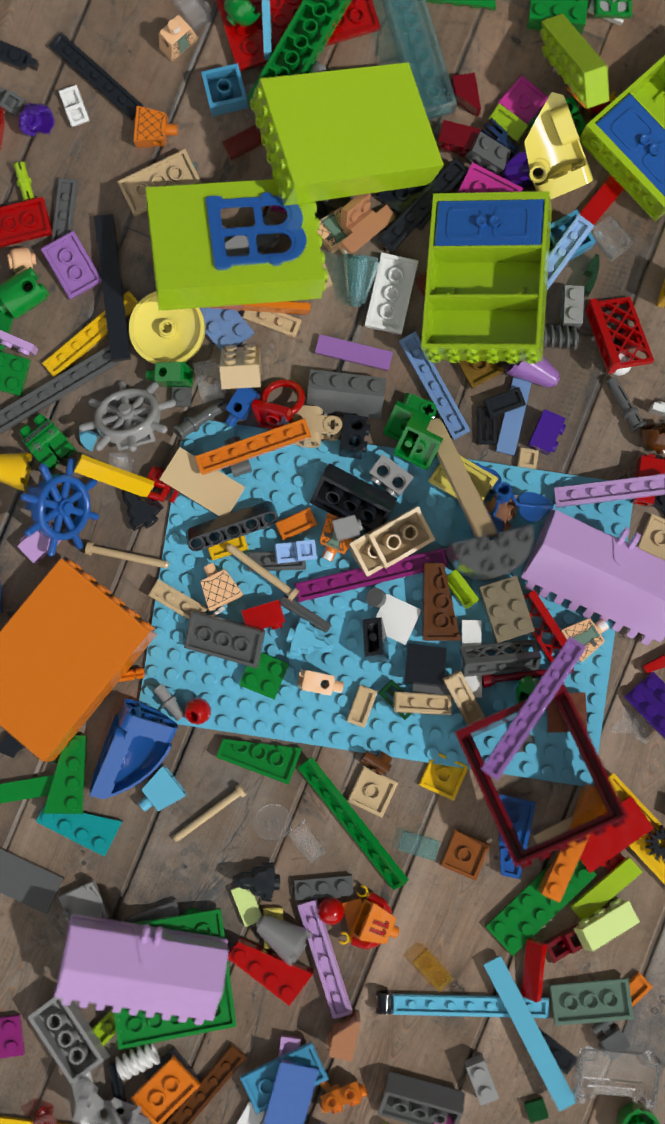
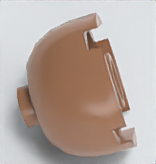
M495 495L485 504L486 510L491 515L496 505ZM511 498L507 503H500L495 517L502 519V531L504 532L511 528L512 524H509V521L515 518L518 508Z

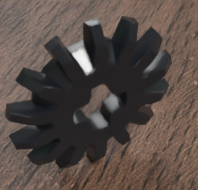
M660 825L659 831L654 827V834L647 833L651 838H645V842L650 843L645 848L652 849L648 854L651 856L655 853L656 860L662 856V861H665V847L659 848L660 844L658 843L659 839L664 840L665 830L663 825Z

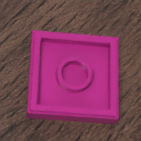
M521 75L498 101L497 105L501 104L529 125L530 120L535 118L538 112L542 110L548 96Z

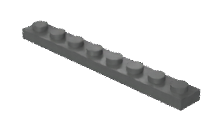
M109 345L0 410V435L123 361H111Z

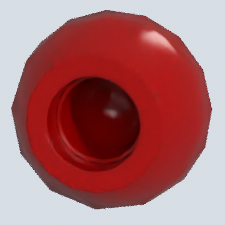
M197 697L187 702L184 714L190 723L196 725L203 724L211 716V707L205 699Z
M334 897L324 899L318 906L319 918L327 925L337 924L344 916L343 903Z

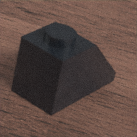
M382 617L363 619L365 658L370 663L389 661L388 640Z

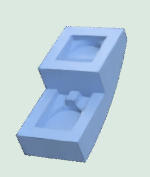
M315 540L274 545L276 564L317 559Z

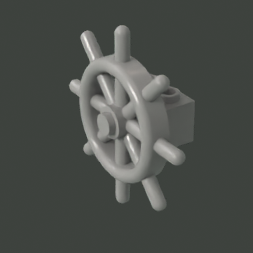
M121 381L118 384L119 391L109 395L102 402L95 399L89 400V405L97 408L94 421L79 425V430L84 432L97 428L102 437L95 445L98 451H101L109 442L116 443L119 451L129 448L130 451L134 452L137 450V446L156 441L154 430L161 433L167 432V427L159 424L161 410L175 407L176 401L168 400L158 403L152 395L159 386L156 382H152L146 390L136 388L127 389L125 382ZM144 403L148 405L146 407L140 408Z

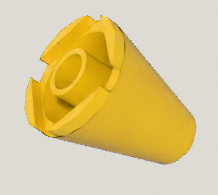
M0 454V482L20 491H25L31 471L28 461H32V454Z

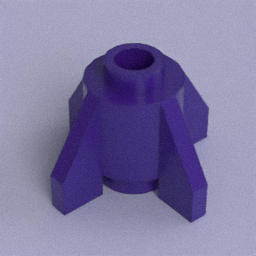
M526 151L518 152L506 163L502 171L503 178L524 188L533 187Z

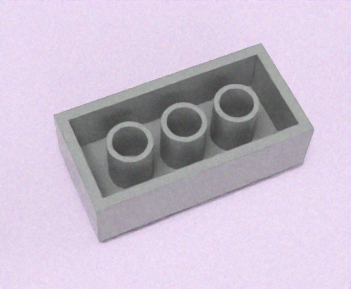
M53 997L27 1018L70 1084L73 1085L110 1057V1055L75 1002L71 1000L69 1006L63 1005L62 998Z

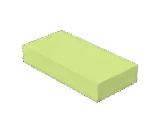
M239 887L231 889L245 927L257 923L263 915L255 895H252L247 889Z

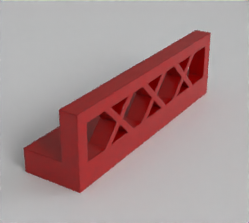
M532 590L524 595V599H528L531 603V611L529 612L531 619L532 616L540 617L542 623L540 629L534 627V630L540 631L539 635L536 631L531 633L550 663H552L554 660L552 657L553 648L561 650L567 639L537 592ZM543 632L551 634V645L542 642Z

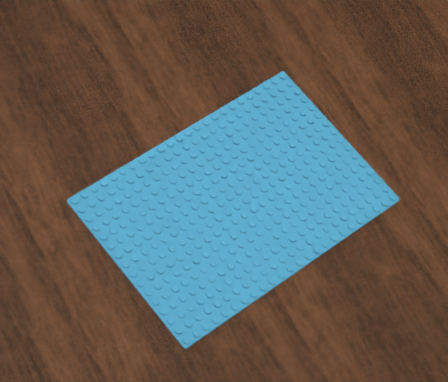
M209 420L200 426L199 431L187 435L185 440L181 441L180 447L197 456L225 446L224 441L229 438L240 436V439L244 440L267 432L270 429L237 424L233 428L227 423ZM321 440V445L317 448H305L292 444L249 459L252 472L237 477L233 476L230 466L218 470L245 487L230 513L269 501L275 505L279 518L278 521H281L309 507L311 508L318 525L289 539L282 540L276 524L244 535L249 550L243 551V553L247 556L248 552L275 551V544L315 540L317 559L307 560L306 570L269 571L293 590L295 589V583L360 568L352 556L350 547L344 555L336 552L332 562L322 558L326 547L319 543L328 512L311 504L310 501L329 463L386 492V488L381 484L379 486L374 484L370 480L371 476H369L370 470L382 454L414 477L401 496H395L398 499L386 523L419 506L435 540L408 556L441 548L446 550L453 543L474 539L470 524L458 499L428 481L440 464L437 455H435L427 471L394 455L395 448L367 444L366 453L362 452L361 459L339 456L341 440ZM467 459L474 464L479 463L482 466L495 470L501 476L502 482L510 484L512 488L511 493L518 495L516 497L518 501L520 495L526 492L540 494L554 504L553 509L617 538L625 527L628 529L630 527L633 506L631 499L556 508L554 488L609 480ZM384 467L377 469L379 476H386L388 473ZM396 478L392 481L393 486L396 488L403 486L401 479ZM179 493L174 504L171 502L162 555V560L168 561L169 567L160 568L159 580L208 608L201 581L208 578L203 567L214 563L218 572L225 569L244 594V596L224 605L225 610L216 617L245 624L242 610L281 600L284 595H287L257 572H248V565L234 555L212 561L208 548L201 551L190 550L187 544L186 531L190 527L219 518V516ZM489 493L483 502L484 506L495 494L491 495ZM518 507L515 518L509 521V524H512L508 531L528 526L533 527L531 550L524 562L516 569L497 578L481 581L469 579L461 574L480 599L478 602L465 609L449 588L460 636L461 620H481V645L495 643L477 588L517 576L523 596L530 592L525 589L527 581L521 578V575L548 514L539 521L530 522L520 516V507ZM361 530L360 536H357L355 539L365 535L367 532ZM448 560V567H445L446 575L455 570ZM423 573L298 602L331 624L330 629L325 633L310 623V626L317 629L319 635L327 637L334 644L332 651L320 653L313 651L309 655L302 653L299 656L289 655L291 643L286 642L290 627L296 628L299 618L302 617L281 604L286 622L282 623L283 627L272 630L271 627L264 629L266 632L262 647V653L289 663L275 700L239 686L246 665L184 648L189 619L155 600L151 625L155 627L154 632L157 636L147 648L144 667L145 677L142 680L139 702L160 711L177 724L366 753L368 750L375 755L378 752H384L391 757L427 763L432 759L434 764L465 768L454 763L458 761L467 765V769H471L455 734V731L467 727V724L453 697L452 715L412 713L404 720L397 712H393V708L378 693L391 679L404 692L412 693L413 684L404 683L408 644L447 648L444 675H450L459 669L462 672L461 641L422 640ZM535 585L533 588L560 630L588 619L583 616L585 607L579 605L576 611L569 610L570 600L565 598L562 604L559 605L554 602L557 594L550 591L548 596L544 598L539 595L542 587ZM372 588H379L385 594L421 609V613L406 645L387 637L389 661L370 663L365 658L363 619L376 618L380 609L370 606L366 601V595ZM297 596L294 598L296 602H298ZM525 599L528 611L530 612L531 603L528 599ZM208 609V610L206 611V614L212 615V614L215 613L218 609H216V610H214V611H212V612L209 611V609ZM594 612L590 617L594 624L598 622L600 614ZM532 616L533 627L540 629L542 623L540 617ZM608 619L606 622L609 629L601 633L605 642L583 662L577 661L573 667L574 672L570 673L563 682L568 693L586 692L587 732L597 753L599 752L615 630L612 629L615 621ZM543 632L541 640L544 644L551 645L552 636L550 633ZM528 633L499 643L536 639L532 633ZM537 643L541 654L539 669H547L551 663ZM532 647L523 648L527 652H534ZM553 648V659H555V657L559 653V649ZM511 649L504 650L508 654H514L515 652ZM493 651L485 652L489 656H493L496 654ZM300 668L335 676V680L344 682L342 693L332 692L330 696L297 688ZM325 680L321 681V687L325 685ZM519 680L498 682L489 688H483L482 686V698L475 699L485 718L517 704L515 693ZM163 684L170 694L177 698L176 702L183 711L187 702L197 697L205 699L210 704L211 716L208 721L199 725L190 723L185 716L176 721L169 710L163 707V702L154 692V689ZM359 685L378 691L365 728L346 721ZM392 685L389 687L393 692H398ZM385 691L384 694L394 703V698ZM546 709L529 733L534 736L535 744H527L525 747L526 752H517L502 773L577 786H584L585 783L594 786L592 777L571 733L547 732ZM513 720L473 737L484 763ZM439 753L445 755L446 759L438 756Z

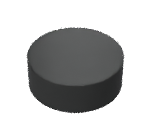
M372 588L366 595V601L370 606L380 608L386 602V594L379 588Z

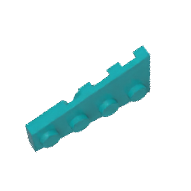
M44 804L36 820L37 823L104 857L123 822L122 820L88 814L87 812H83V814H43L46 804Z

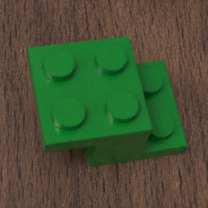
M397 401L383 434L399 441L393 453L394 455L428 471L444 438L427 430L432 417Z

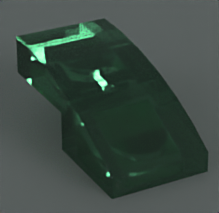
M597 253L583 274L589 278L584 287V297L586 298L591 293L598 276L600 259Z

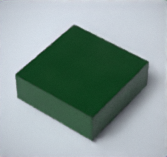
M543 1097L524 1102L530 1124L549 1118Z

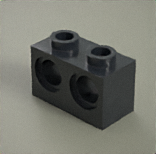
M345 414L339 456L361 459L362 452L366 453L368 441H364V438L369 436L370 425L367 424L368 417Z

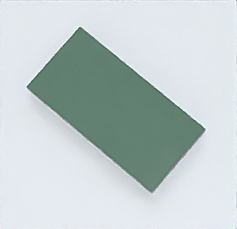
M628 978L549 985L554 1026L634 1019Z

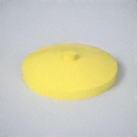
M155 291L145 296L134 308L129 321V335L135 350L152 364L187 362L198 352L203 343L205 320L200 308L159 311L157 293Z

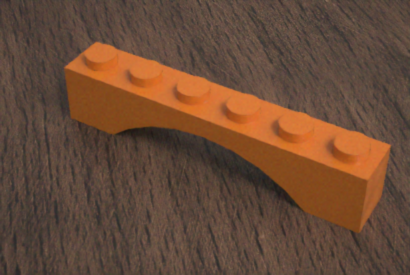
M585 783L568 830L599 816L604 803L596 787ZM574 841L568 844V849L557 853L538 888L542 895L560 903L587 841L576 844Z

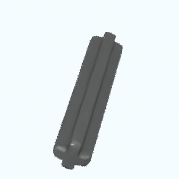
M287 595L281 598L280 604L309 621V623L323 632H328L331 627L330 623L295 600L291 602Z

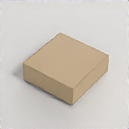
M519 448L517 467L536 469L539 450Z

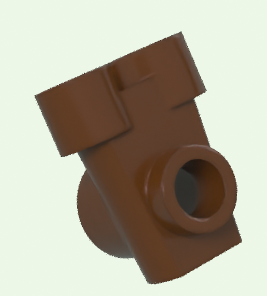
M367 750L360 760L364 765L372 767L374 773L381 776L383 773L385 775L388 774L392 767L390 764L392 757L384 752H378L376 756Z

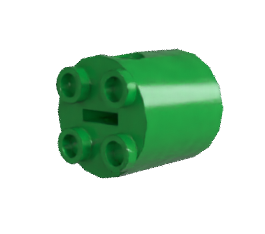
M31 267L23 268L0 283V311L3 314L10 311L16 320L48 300L47 296L50 295L42 283L38 284L36 280L39 277ZM29 284H33V289L30 292H26V287Z

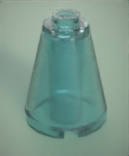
M343 254L346 300L350 302V306L361 307V304H365L380 259L365 255L353 256V254Z

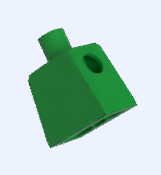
M161 362L155 364V369H147L146 378L148 381H155L161 387L193 388L194 370L185 362Z

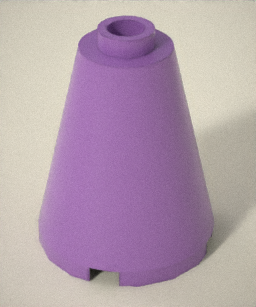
M544 356L543 361L536 364L518 361L516 364L507 363L505 368L506 373L510 376L546 388L555 387L560 380L559 372Z

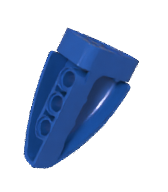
M125 699L119 714L114 716L90 784L89 795L100 799L110 798L131 789L146 779L169 753L178 724L165 714L146 704L132 699Z

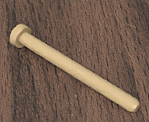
M88 542L85 548V554L90 556L94 553L161 568L169 567V562L165 560L94 546L93 542Z
M227 545V551L287 594L291 602L299 593L298 589L295 588L293 590L234 545Z
M240 784L236 785L235 791L173 836L174 841H180L238 797L246 796L247 793Z

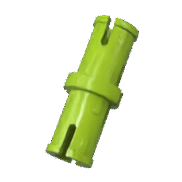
M18 162L15 163L13 167L18 179L16 182L17 186L20 187L23 201L28 200L27 194L30 200L35 199L31 188L32 181L28 177L25 162H20V167Z

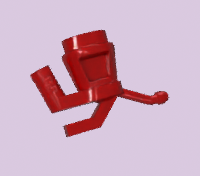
M153 466L147 479L154 481V487L161 488L163 491L162 493L150 491L148 498L164 502L172 487L159 480L165 471L162 467ZM173 489L174 493L169 500L173 504L180 493Z

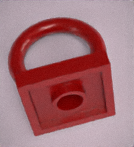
M280 379L268 384L263 389L260 400L254 399L251 405L258 426L272 430L293 423L292 416L302 408L305 401V393L298 383L288 379ZM279 387H289L297 393V401L291 408L269 403L267 398L274 389Z

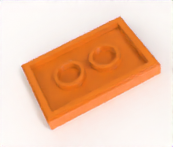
M173 1055L131 1096L130 1100L136 1106L141 1107L142 1113L153 1124H162L201 1083Z

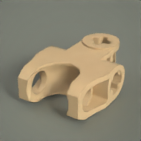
M302 406L292 416L293 421L305 418L312 438L295 443L294 445L305 448L320 447L321 440L336 441L341 436L342 421L340 418L323 415V409L318 406Z

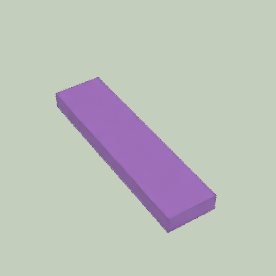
M319 334L315 354L384 371H389L393 355L391 351Z

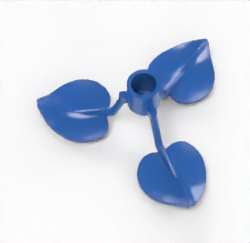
M479 463L475 464L498 477L497 482L489 492L491 495L495 494L496 505L492 515L488 512L498 533L502 532L503 521L495 517L500 503H507L510 498L517 507H520V516L530 522L543 519L554 508V504L548 498L534 492L521 494L518 503L515 494L511 493L512 488L510 484L502 482L501 476L495 470L482 466ZM470 526V529H471L473 538L475 539L476 536H475V534H474V532H473V530H472V528H471V526Z

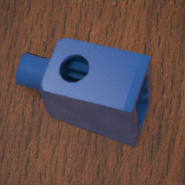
M238 388L226 407V410L230 413L224 422L234 428L239 419L245 421L253 410L251 406L253 400H260L261 394L252 388ZM241 404L242 410L239 412L238 406Z

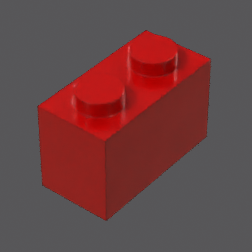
M280 600L242 610L245 624L256 628L265 629L271 627L272 630L283 627L282 623L286 622Z

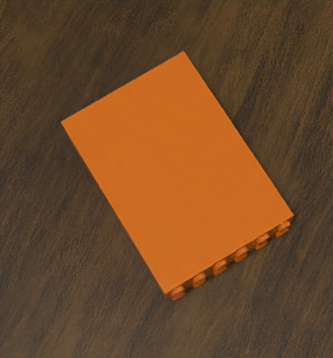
M62 558L0 631V726L43 762L54 761L157 636L154 632L155 627L147 621H140L138 613L130 608L126 609L124 607L126 604L114 595L111 597V591L99 583L96 584L97 580L89 573L81 572V566L70 559L66 561Z

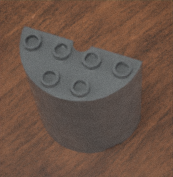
M528 526L498 533L497 539L489 540L484 536L453 543L445 550L446 558L454 569H457L460 574L469 579L481 581L497 578L516 569L527 558L533 543V527Z

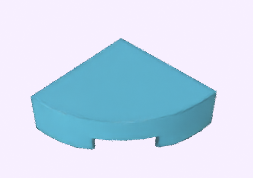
M90 430L79 431L80 441L86 449L92 452L99 434Z

